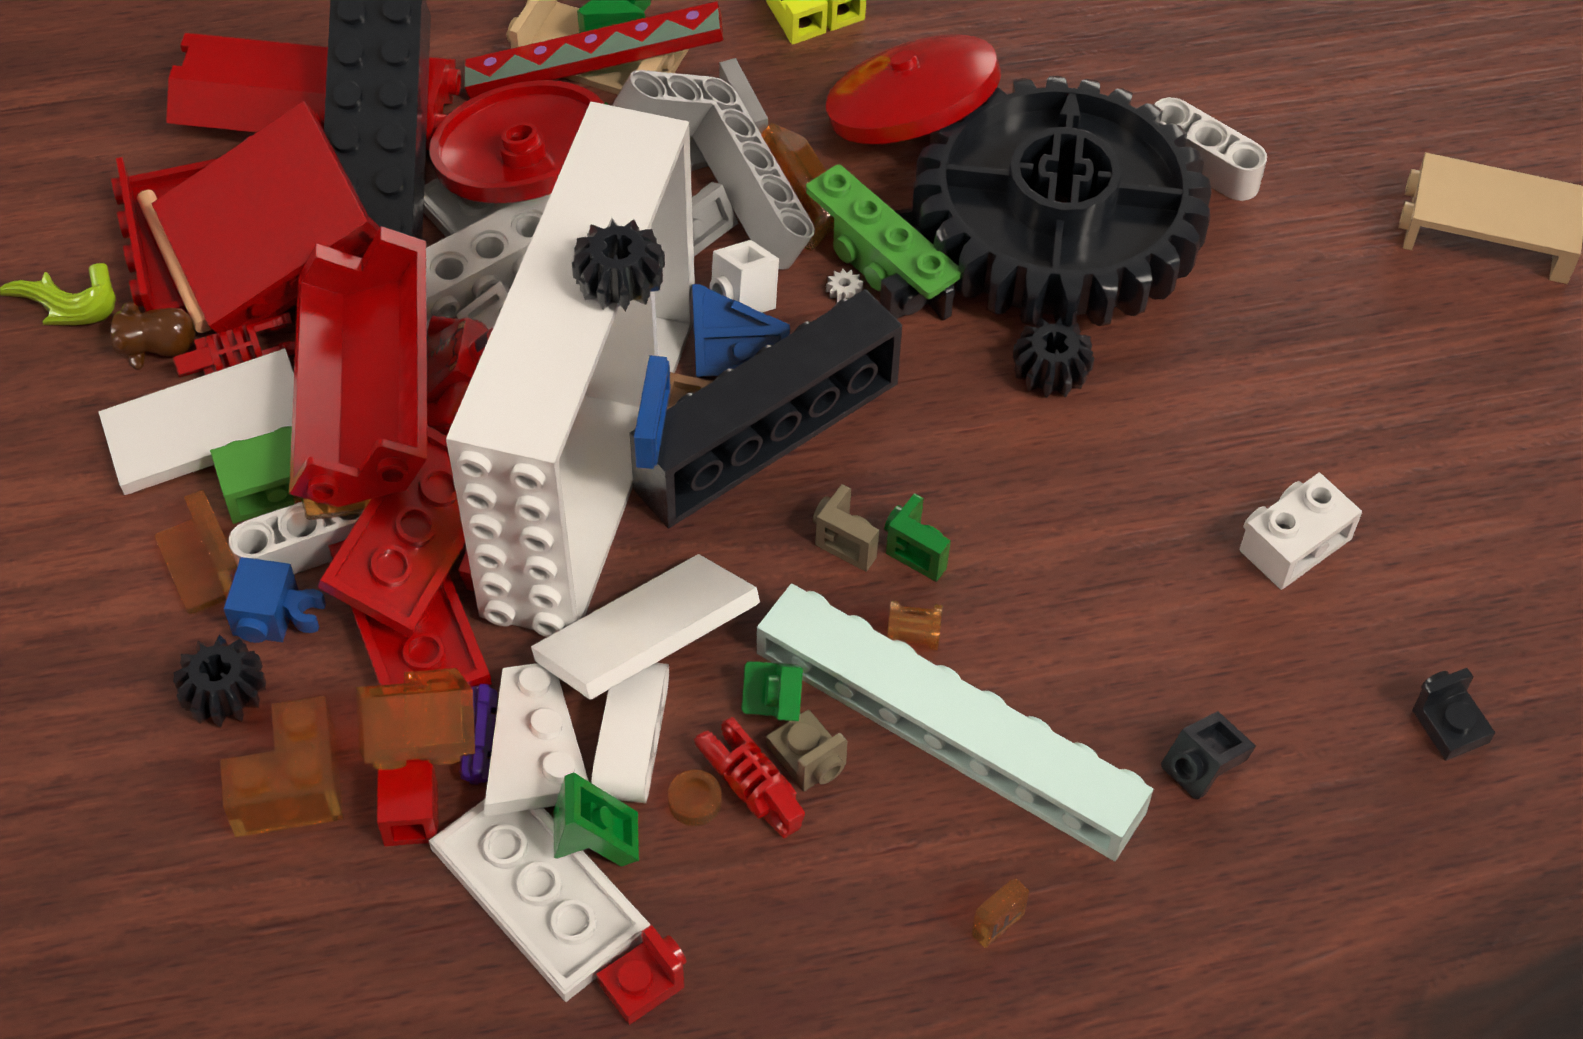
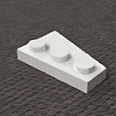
M538 663L507 667L502 670L483 817L555 806L564 776L574 772L589 781L559 678Z

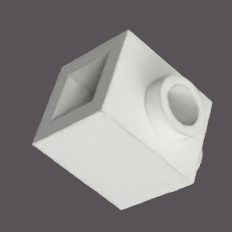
M752 240L713 251L710 290L752 307V309L761 313L776 309L779 258Z

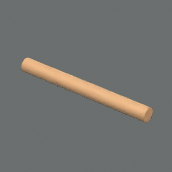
M144 190L137 196L138 203L196 331L200 333L207 332L212 328L209 327L151 204L157 200L154 191Z

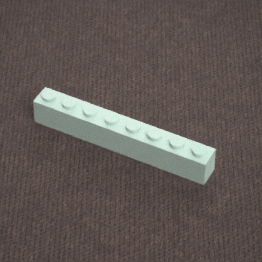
M791 583L757 626L758 655L772 663L797 664L803 667V681L1113 861L1117 860L1147 813L1154 789L1146 785L1139 775L1127 769L1116 768L1099 758L1087 745L1078 742L1072 743L1056 734L1041 719L1033 716L1027 717L1007 706L1004 700L995 693L975 688L961 680L960 676L951 668L931 663L917 655L915 650L907 643L887 638L873 630L871 625L861 617L849 616L831 606L823 596L814 591L806 592Z

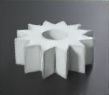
M842 269L841 273L834 271V276H828V283L826 284V292L830 293V299L837 298V302L844 298L850 299L861 292L863 281L859 280L860 274L852 275V270L846 273L844 269Z

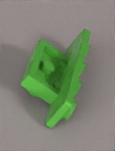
M835 165L806 184V193L834 217L833 248L843 262L852 264L861 272L875 290H881V280L898 273L926 299H932L960 279L961 273L958 271V265L943 252L937 251L929 240L842 165Z

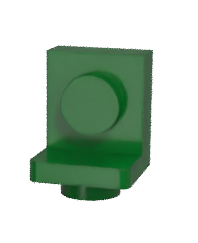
M914 493L904 507L897 505L886 520L884 531L888 533L886 554L937 582L947 569L951 540L944 537L933 526L921 524L924 498Z
M747 661L744 665L741 710L745 714L772 715L778 720L799 721L803 667L797 664Z

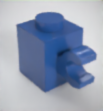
M241 557L224 606V612L233 636H239L243 640L253 643H260L265 640L283 642L290 619L293 625L302 632H318L319 624L316 615L303 614V612L308 608L325 609L326 601L323 593L318 590L298 589L291 564Z

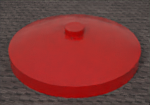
M948 34L916 39L884 50L848 71L830 90L826 99V112L833 130L837 135L848 141L863 144H886L917 138L947 127L980 107L997 88L1001 79V68L995 49L990 43L981 38L969 35Z
M552 80L519 82L484 92L458 106L436 128L431 138L429 149L436 176L440 183L450 192L462 198L478 202L513 203L549 195L589 101L604 104V102L595 93L582 86Z

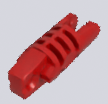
M289 312L195 339L194 343L197 350L173 357L178 376L185 377L204 371L205 375L284 348L288 356L295 355L296 341H286L277 344L275 347L261 350L257 338L259 334L278 331L291 324L292 320Z
M734 717L726 719L721 724L724 740L727 741L733 750L731 753L716 738V735L714 736L709 730L702 732L694 738L695 745L720 776L728 782L731 789L741 801L746 803L747 808L758 819L763 817L782 838H786L800 830L805 811L795 799L796 791L789 781L780 774V771L764 753H761L759 746Z

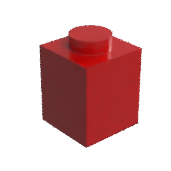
M404 757L395 760L393 763L378 764L377 824L384 847L426 844L439 833L438 781L432 760L422 761L418 758Z

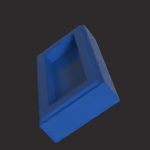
M649 355L634 434L636 467L654 469V466H657L671 390L670 365L667 357Z

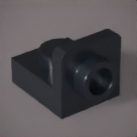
M896 273L881 280L880 303L896 319L904 315H912L918 312L924 305L929 304L940 319L945 320L952 316L953 298L956 292L954 284H952L932 299H926Z
M1468 668L1449 674L1448 671H1441L1429 677L1421 685L1422 690L1412 709L1445 761L1490 743L1495 735V731L1467 691L1474 677Z
M1217 711L1182 729L1161 762V767L1194 799H1200L1207 794L1218 776L1247 761L1256 745Z

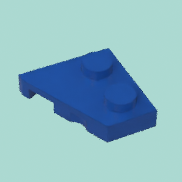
M692 284L696 377L719 376L727 369H735L753 358L761 348L767 345H774L790 335V324L752 309V307L723 296L703 285Z

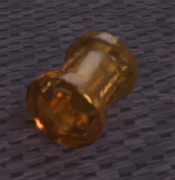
M891 600L887 638L893 641L900 640L907 643L926 644L930 650L938 651L943 605L935 604L932 609L901 606L899 601Z

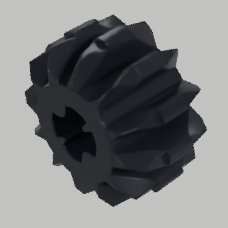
M611 217L606 228L603 229L591 224L587 237L577 238L576 246L574 247L575 255L572 262L573 278L576 279V284L580 285V291L583 293L585 300L597 298L602 310L612 303H619L626 312L630 301L635 300L646 305L650 292L660 290L663 282L665 254L662 246L657 244V238L654 236L653 229L639 231L635 219L625 226H618Z
M1040 317L1035 327H1024L1020 334V339H1017V344H1014L1012 358H1014L1016 378L1026 380L1025 384L1028 391L1041 388L1047 398L1052 391L1057 390L1066 398L1071 391V387L1082 389L1087 375L1093 369L1094 357L1093 351H1091V336L1080 335L1079 323L1066 327L1061 317L1054 324H1049Z
M219 635L215 644L209 647L198 640L196 655L181 654L180 664L182 669L173 672V682L178 692L177 699L180 706L185 711H191L193 718L200 724L212 717L214 724L221 728L226 716L233 715L234 718L242 722L244 707L259 708L260 698L258 693L266 690V678L261 670L263 665L259 655L255 651H248L247 645L240 638L228 645L226 639Z

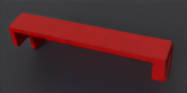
M184 33L180 44L182 52H185L182 66L173 65L168 77L166 123L257 133L303 101L324 121L328 46L201 33ZM429 56L426 150L430 149L431 138L436 128L448 115L443 114L444 104L452 103L453 95L458 96L460 93L461 70L455 69L456 59Z
M382 226L362 258L316 243L298 275L289 494L317 503L341 507L407 490L427 460L426 241Z

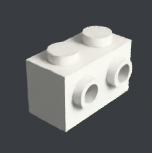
M1319 472L1305 483L1300 481L1293 483L1285 490L1279 501L1268 509L1265 506L1256 509L1244 523L1245 533L1239 550L1282 590L1353 538L1362 510Z

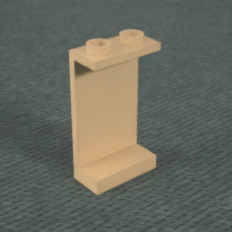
M527 0L526 6L519 17H514L508 27L507 40L511 43V49L579 33L577 15L579 8L557 2V0ZM689 49L564 78L618 95L630 74L635 70L675 73Z
M1426 152L1420 169H1411L1405 195L1411 196L1412 201H1405L1398 228L1406 230L1404 249L1412 250L1420 226L1551 254L1552 262L1549 280L1568 284L1582 249L1583 186Z

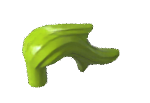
M96 263L89 267L92 287L80 293L72 294L62 291L53 283L48 272L44 273L41 281H12L0 287L1 296L24 297L41 303L49 312V315L43 320V325L96 323L105 320L112 313L116 301L111 286L108 266L104 263Z

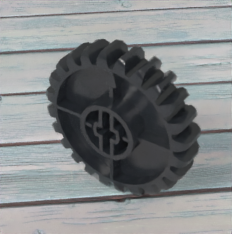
M1049 76L1045 88H1036L1032 80L1027 78L1013 80L1011 94L1007 95L997 87L993 94L972 113L947 127L930 133L929 146L922 149L917 159L912 212L916 220L917 214H919L918 227L924 235L933 238V245L936 250L943 252L959 266L958 271L961 275L957 281L956 291L964 297L972 298L983 292L987 293L988 311L999 315L1006 313L1011 306L1021 308L1020 319L1022 323L1033 326L1038 323L1043 314L1054 315L1055 322L1061 317L1066 327L1076 324L1077 315L1086 314L1091 323L1097 326L1109 325L1112 321L1114 307L1120 309L1125 315H1139L1145 312L1148 297L1154 300L1167 298L1175 290L1177 279L1187 277L1194 268L1198 251L1205 242L1211 217L1209 202L1212 190L1209 179L1202 174L1204 161L1200 152L1190 146L1185 147L1187 133L1180 125L1169 123L1160 126L1162 109L1148 103L1136 109L1131 106L1133 93L1123 88L1115 89L1107 96L1100 93V83L1091 79L1082 80L1078 89L1068 88L1067 81L1062 76ZM1055 196L1067 197V203L1055 201Z

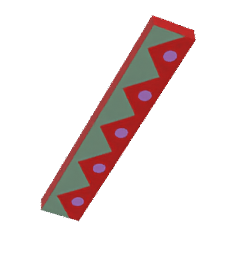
M718 1L468 58L465 59V89L470 99L489 90L509 84L536 80H555L724 41L721 10Z

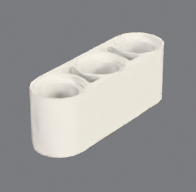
M1168 97L1160 99L1154 104L1163 110L1160 126L1173 123L1180 125L1186 131L1185 147L1190 146L1200 152L1204 161L1202 174L1209 179L1211 188L1234 200L1244 201L1256 196L1267 161V153L1262 146L1181 99Z
M308 499L242 522L231 531L229 536V547L236 567H238L240 558L245 557L289 563L292 566L293 573L297 574L331 562L332 557L328 545L347 538L371 499L341 507L317 503Z
M656 662L608 690L591 783L620 801L644 804L647 802L668 691L669 664Z

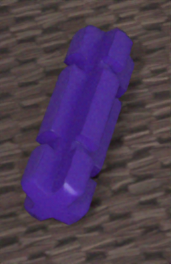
M487 684L470 687L466 693L465 708L470 710V712L466 711L464 717L462 754H467V756L461 757L460 777L465 781H469L471 785L488 782L491 760L488 757H491L496 722V715L491 714V712L495 713L497 711L498 693L495 689L489 688Z

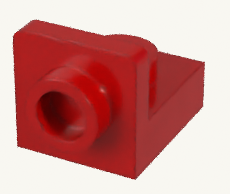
M653 925L642 930V944L596 974L598 984L628 1025H631L685 988L683 965L687 961L681 948L670 935L662 938Z

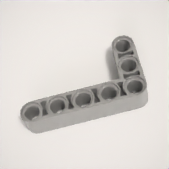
M646 70L633 71L611 106L688 121V136L694 138L718 183L723 184L731 206L750 240L779 258V269H789L814 235L815 228L737 92L727 82L715 77Z

